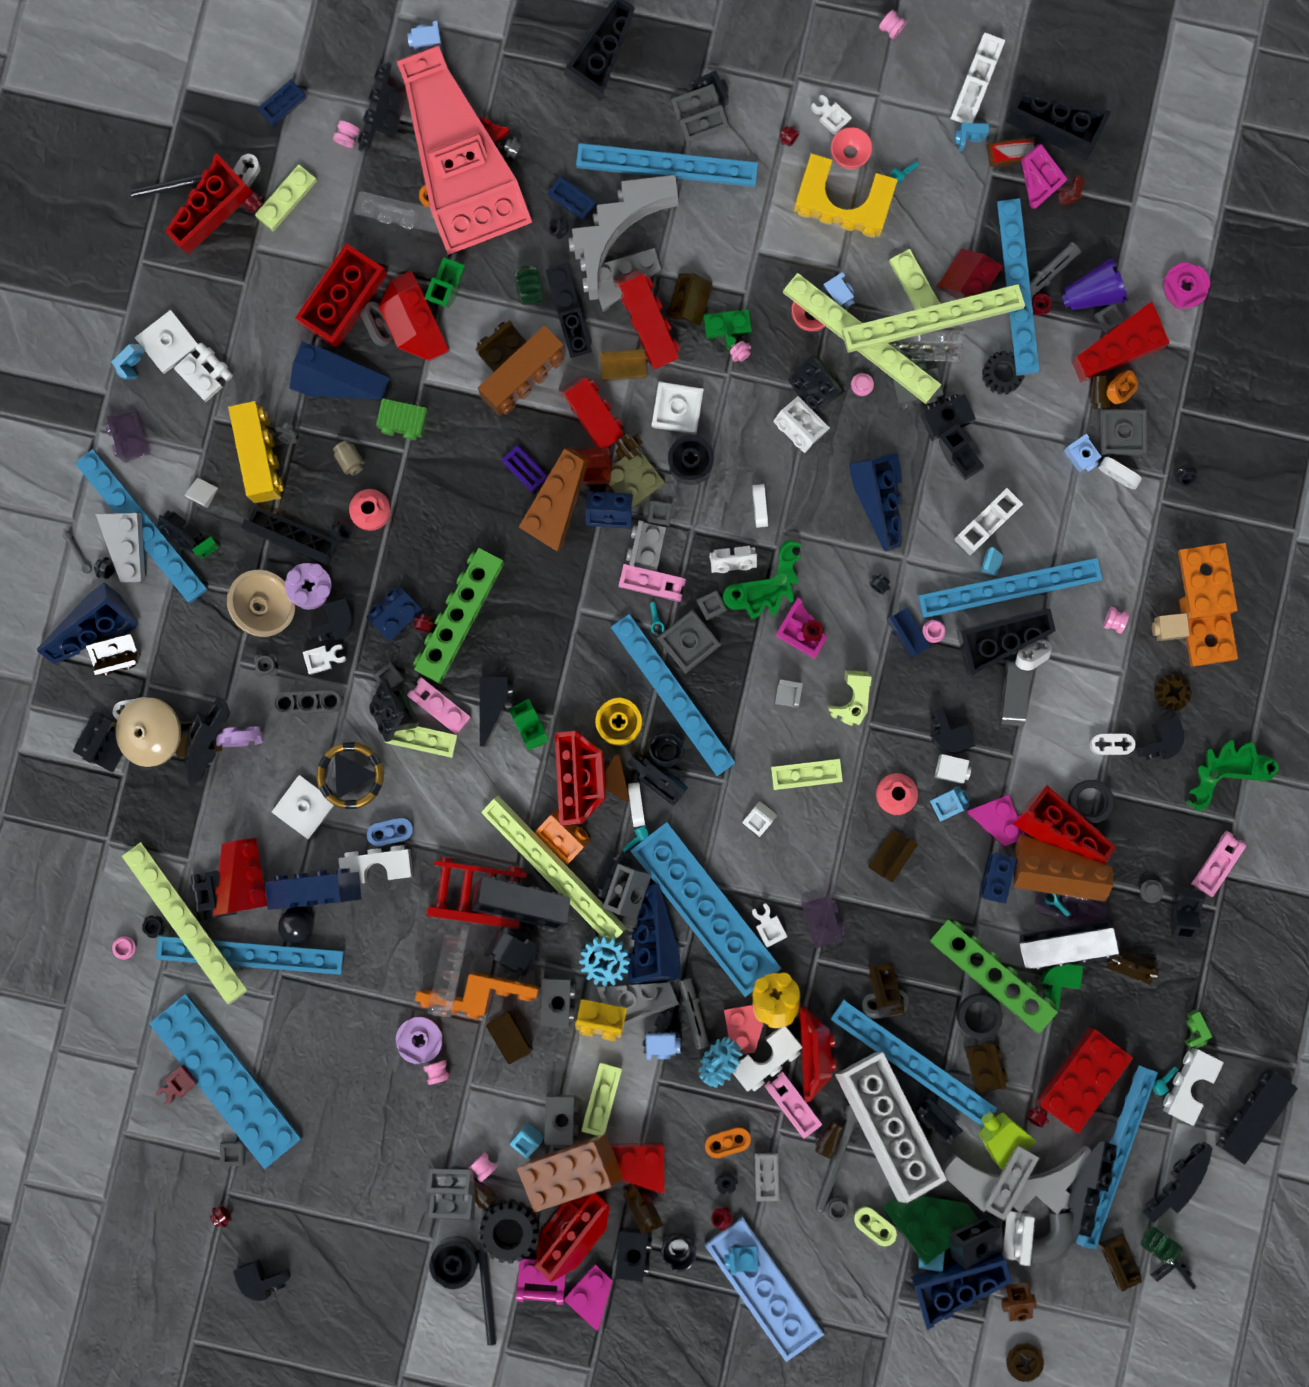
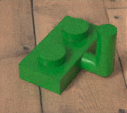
M749 309L704 315L706 339L725 337L726 349L728 351H731L735 346L736 340L734 336L751 334Z

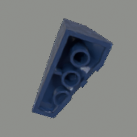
M302 341L293 362L289 389L309 397L322 396L382 400L390 378Z
M898 453L849 464L853 487L883 550L890 551L901 547V518L898 516V504H902V496H898V483H902V474Z
M104 582L78 604L37 648V652L55 664L80 654L81 650L87 648L86 644L88 642L131 631L138 625V621L121 595Z
M658 884L647 887L637 916L636 932H632L631 939L634 940L633 952L629 953L628 956L631 960L628 964L629 984L662 983L681 979L680 954Z

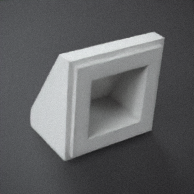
M197 478L184 496L208 508L218 488Z
M759 801L742 823L760 837L777 815Z

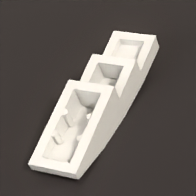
M984 32L950 119L960 123H973L1005 40Z

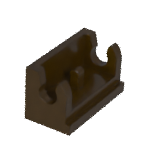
M892 964L869 966V978L879 1018L905 1013Z
M1124 1234L1099 1243L1117 1288L1123 1292L1142 1283V1277L1129 1250Z

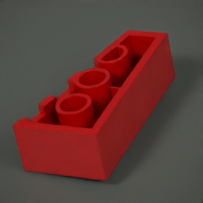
M1151 301L1073 360L1072 364L1080 383L1092 379L1093 376L1102 375L1163 350L1170 343L1153 302Z

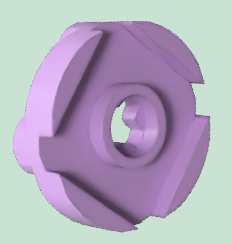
M303 563L295 566L287 574L285 592L293 604L310 610L322 606L329 597L331 580L328 573L319 564ZM305 581L314 583L315 586L312 587L311 592H308L307 589H302L301 586L305 584Z
M235 727L224 728L222 732L218 733L216 746L222 744L223 747L248 746L249 741L254 740L255 745L263 743V732H260V727H248L246 731H238Z
M413 1017L405 1021L397 1031L396 1043L398 1051L402 1058L410 1063H426L434 1059L440 1052L443 1044V1033L432 1019ZM414 1035H424L425 1044L416 1046V1040L413 1039Z

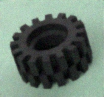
M996 352L985 363L982 370V379L986 382L985 386L991 388V392L997 391L999 395H1002V393H1005V395L1009 394L1011 391L1014 392L1024 380V375L1016 376L1014 352ZM999 365L1009 366L1012 370L1011 379L1007 381L999 380L995 374L996 367Z

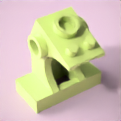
M845 670L844 680L853 689L852 700L844 706H828L829 711H831V717L836 719L839 715L841 716L840 720L850 726H853L854 723L861 724L868 712L869 688L872 678L868 672ZM858 707L856 712H852L853 708Z

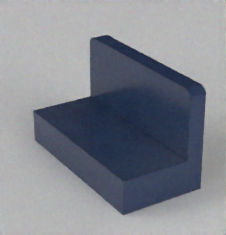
M907 608L886 620L909 659L930 648Z

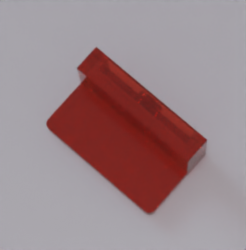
M609 448L574 449L589 458L582 485L609 484L611 482L612 459Z

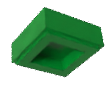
M209 537L192 550L197 557L204 559L219 549L220 545L214 538Z

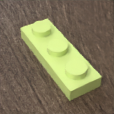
M298 164L255 214L256 218L274 232L317 182L316 178Z
M910 249L889 260L915 310L940 304Z
M417 726L413 729L396 731L392 740L385 743L453 758L458 735Z
M840 759L771 767L773 790L843 782Z
M600 1062L582 1132L596 1136L605 1134L622 1068Z

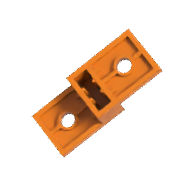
M1226 543L1179 550L1178 555L1186 597L1179 600L1181 614L1187 613L1190 636L1186 637L1190 666L1195 667L1238 660L1230 614L1238 610ZM1204 563L1211 567V574L1209 576H1204L1200 572V566ZM1208 634L1213 635L1216 639V644L1213 647H1209L1205 643V637Z
M471 972L468 977L464 998L421 989L417 991L415 1001L420 1002V1006L433 1009L436 1006L443 1007V1012L456 1014L462 1011L466 1012V1017L479 1019V1017L485 1016L488 1013L493 989H495V994L508 996L510 993L518 994L517 999L531 1001L539 996L541 986Z

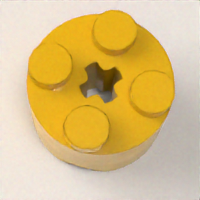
M614 698L604 703L598 710L596 728L602 739L609 744L616 746L627 745L634 741L641 731V713L631 701L624 698ZM617 716H621L622 720L626 721L625 724H621V728H617L616 724L612 723L613 720H617Z
M772 973L757 979L753 988V1013L759 1022L768 1024L771 1028L788 1026L798 1014L800 991L798 985L789 974Z

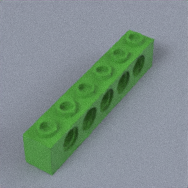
M478 548L477 552L473 551L467 561V564H469L467 571H462L458 577L456 584L459 586L455 593L451 592L446 600L448 607L444 613L440 612L435 621L437 627L434 633L430 632L424 642L427 646L423 654L419 653L413 664L416 666L414 669L416 672L439 684L445 678L505 564L503 560ZM478 569L485 571V576L482 580L473 579V573ZM465 590H473V599L466 601L462 598ZM458 609L462 610L464 613L463 618L459 621L452 620V613ZM445 630L453 632V637L449 641L441 639V634ZM434 650L442 652V658L437 662L432 661L430 658Z
M947 920L930 940V943L1037 1034H1040L1058 1013L1055 1010L1056 1005L1047 997L1044 999L1036 994L1038 989L1027 981L1024 984L1018 979L1020 974L1009 966L1006 969L999 962L1002 959L993 951L987 953L981 948L984 944L974 935L971 938L964 933L965 928L956 920L953 923ZM957 938L963 939L966 944L965 948L961 951L955 950L952 947L953 940ZM977 953L983 957L984 962L982 965L974 966L971 964L970 957L973 954ZM991 969H998L1001 972L1002 978L999 981L994 982L989 979L988 972ZM1008 985H1017L1020 989V994L1017 997H1010L1006 992ZM1027 1000H1035L1037 1002L1038 1010L1036 1012L1030 1013L1025 1009V1002Z

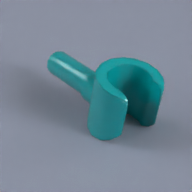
M916 161L903 171L896 167L890 177L898 179L896 184H900L908 173L919 166V163Z
M652 602L650 603L653 621L650 626L651 632L654 634L653 626L660 624L663 633L664 625L659 621L656 603Z
M646 826L634 830L637 837L622 848L625 853L649 836L650 833Z
M1053 894L1055 900L1050 895L1045 896L1047 904H1054L1067 918L1071 916V913L1060 901L1061 895Z
M1174 1066L1166 1076L1155 1081L1152 1089L1156 1095L1162 1096L1169 1091L1166 1083L1179 1070L1177 1067Z

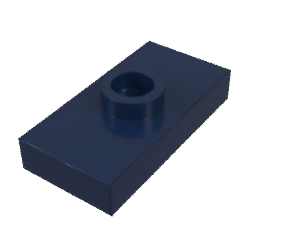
M290 79L257 109L274 127L300 105L307 96Z
M562 176L558 178L547 193L548 197L582 222L585 221L597 205L596 201Z

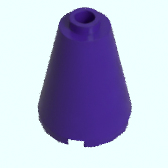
M1114 258L1108 259L1064 289L1065 294L1061 295L1065 307L1070 306L1071 310L1128 301L1120 272L1116 271L1115 268L1117 265Z

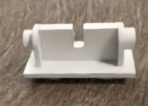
M755 547L734 548L735 555H730V548L714 550V552L709 553L711 572L726 573L730 570L756 568L757 554Z

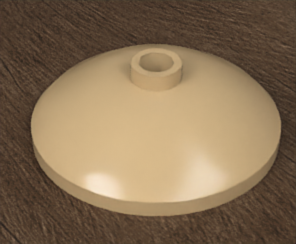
M265 570L245 572L235 579L227 594V607L231 618L243 631L259 637L276 635L283 631L293 619L295 604L290 602L286 595L285 581L272 572ZM253 605L258 606V607H259V611H256V610L253 608Z
M151 697L139 698L130 702L120 713L116 723V740L123 755L132 763L144 767L163 764L174 755L179 746L181 738L180 722L174 710L164 701ZM139 729L143 732L142 736L139 735Z

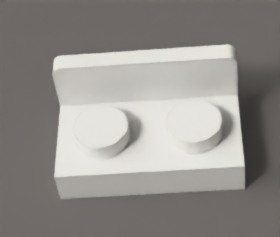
M799 396L783 408L774 419V423L804 453L830 429Z
M1009 1212L1005 1220L1004 1251H1002L1005 1259L1017 1260L1020 1265L1030 1266L1035 1219L1030 1213Z

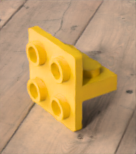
M581 999L575 1024L576 1030H579V1034L593 1037L595 1033L602 1035L604 1040L616 1041V1038L621 1039L627 1008Z

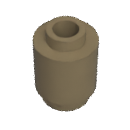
M345 440L333 448L335 452L334 457L345 474L353 476L363 470L362 466L365 462L354 444H351L349 440Z

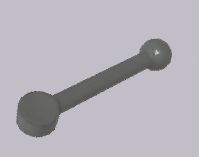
M65 531L63 538L69 542L81 563L82 572L90 573L92 568L82 558L71 539L72 534L69 531Z

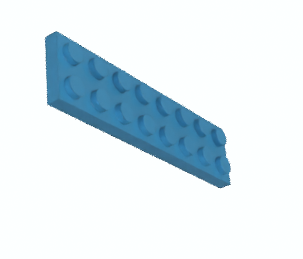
M667 822L630 850L647 873L651 874L654 882L659 885L665 896L744 997L753 991L757 979L776 973L781 969Z
M188 994L183 995L149 1023L180 1064L185 1065L199 1082L197 1085L264 1169L302 1139L300 1134Z

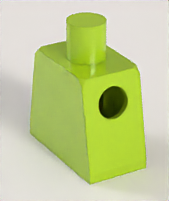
M989 1112L981 1119L985 1127L979 1131V1136L991 1159L1002 1171L1017 1145L1028 1150L1036 1143L1021 1126L1005 1113H1000L995 1117L993 1113Z

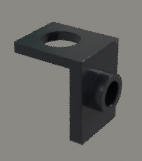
M716 70L691 82L692 91L713 83L723 105H728L729 96L727 92H729L727 83L724 79H720Z
M1170 1258L1150 1274L1155 1281L1159 1282L1175 1269L1191 1289L1197 1288L1190 1279V1276H1192L1190 1270L1184 1263L1179 1265L1173 1258Z

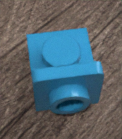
M962 123L959 130L955 131L954 143L958 144V151L964 150L966 139H969L970 142L986 140L989 133V124Z
M129 344L111 361L116 368V373L121 378L131 380L138 377L132 366L141 360L140 356L145 352L141 344Z
M960 786L930 801L940 822L964 811L970 806L968 803L970 801L969 796Z
M756 1245L728 1247L729 1254L724 1255L725 1269H730L731 1275H736V1272L759 1271Z

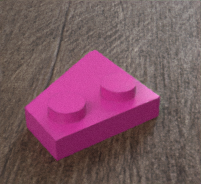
M1038 144L1021 159L1030 207L1036 209L1068 179L1041 144Z
M797 598L775 637L815 659L827 637L823 633L821 640L817 642H808L803 638L804 634L801 632L803 624H807L809 620H814L811 614H808L802 605L801 599Z
M1009 795L967 811V814L976 820L1002 846L1017 842L1020 834L1025 836L1024 831L1013 825L1018 816Z
M595 1263L564 1297V1301L597 1331L600 1327L613 1279Z

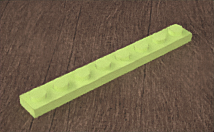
M798 273L783 290L786 296L843 340V328L862 324V322ZM889 343L857 350L925 404L941 386L939 382Z
M1019 284L843 328L842 335L847 352L850 353L1020 310L1025 307Z
M499 796L495 797L481 812L559 893L570 898V905L602 938L606 935L608 941H611L613 937L617 939L627 929L611 911L603 908L604 904Z
M140 842L122 855V858L226 1003L230 1005L246 993L248 989L145 846Z

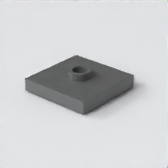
M1101 409L1100 455L1146 456L1147 409Z
M693 609L657 637V640L685 674L721 646Z

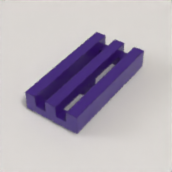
M518 445L501 460L532 494L548 478L547 474ZM518 452L541 476L539 480L514 455ZM510 458L531 478V480L535 483L533 486L508 461Z

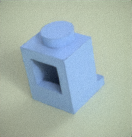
M433 21V26L419 25L411 29L412 33H408L409 46L414 47L415 53L439 45L442 51L440 29L437 21Z
M842 272L823 285L822 291L843 309L848 310L855 305L853 301L854 291L848 282L844 283L845 275Z
M1087 434L1064 450L1079 473L1084 469L1087 472L1099 465L1097 460L1101 458V455L1088 439L1089 436ZM1083 450H1085L1089 455L1088 458H1085L1082 455Z
M675 1033L646 1034L647 1060H651L652 1055H656V1059H670V1055L680 1053V1039H675Z

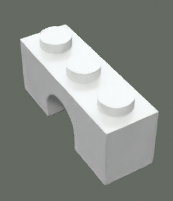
M1006 488L954 540L971 555L1023 503Z
M404 845L390 847V852H381V848L367 850V855H359L358 851L344 853V858H339L340 869L350 868V873L359 872L360 884L368 883V869L375 863L382 864L386 868L388 880L414 877L411 850L404 849Z
M786 1027L777 1028L765 1038L772 1047V1055L769 1060L759 1063L754 1061L749 1054H745L739 1059L741 1063L737 1066L736 1073L733 1074L747 1092L751 1089L753 1091L759 1089L765 1083L763 1081L765 1077L769 1074L773 1077L782 1069L781 1064L786 1060L791 1062L801 1054L799 1050L802 1046Z
M1195 1048L1188 1051L1183 1059V1064L1185 1065L1181 1073L1178 1072L1173 1080V1085L1175 1086L1171 1094L1168 1093L1163 1101V1106H1165L1163 1111L1194 1126L1203 1104L1193 1099L1191 1087L1195 1081L1200 1079L1214 1084L1224 1062Z

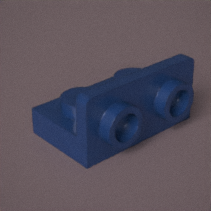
M588 491L585 526L631 529L633 495Z

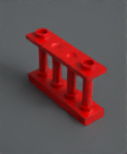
M441 857L440 861H434V865L442 866L437 903H434V907H428L426 916L520 929V921L482 912H470L469 901L474 871L486 872L487 876L496 877L497 874L510 876V881L519 883L520 877L527 878L528 873H523V868L510 866L508 871L454 863L455 858ZM451 868L465 869L460 906H457V910L447 909L448 904H446Z

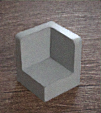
M779 680L775 704L798 708L803 684Z

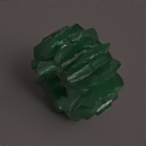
M523 266L516 269L514 276L520 303L522 305H534L541 302L543 296L537 268L535 266Z
M1150 1227L1140 1241L1144 1249L1167 1265H1173L1183 1250L1180 1244L1156 1227Z

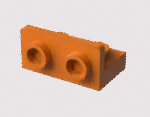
M559 808L534 832L567 865L591 841L587 832L576 824L559 825Z

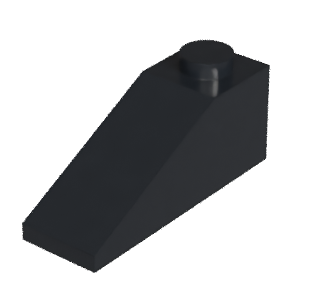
M480 677L481 748L487 747L509 702V696H513V682H509L508 677Z

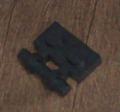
M218 871L205 873L206 882L201 883L200 874L191 875L192 885H190V890L194 894L195 905L193 908L194 913L197 912L198 921L207 920L206 910H211L212 918L237 914V912L213 916L218 898L216 887H219L220 873ZM208 889L210 903H204L202 890Z

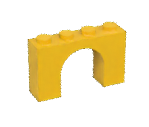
M811 154L794 211L798 212L797 214L801 217L810 218L812 216L818 218L824 224L835 223L848 231L855 229L868 237H880L898 179L876 173L869 197L865 203L851 210L840 209L829 201L825 192V184L832 160Z

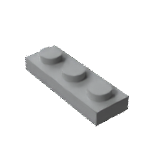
M1017 1145L983 1208L1005 1220L1039 1157Z

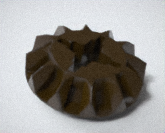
M1175 674L1162 677L1157 682L1154 690L1155 699L1158 704L1170 711L1184 708L1190 702L1192 694L1190 683L1183 676ZM1170 686L1174 689L1181 687L1177 693V698L1174 696L1165 697L1171 691Z
M1028 1343L1016 1344L1015 1347L1009 1350L1006 1358L1007 1370L1018 1381H1033L1043 1371V1355L1036 1346ZM1020 1354L1025 1356L1026 1359L1031 1358L1028 1362L1029 1371L1023 1365L1018 1364L1021 1362Z

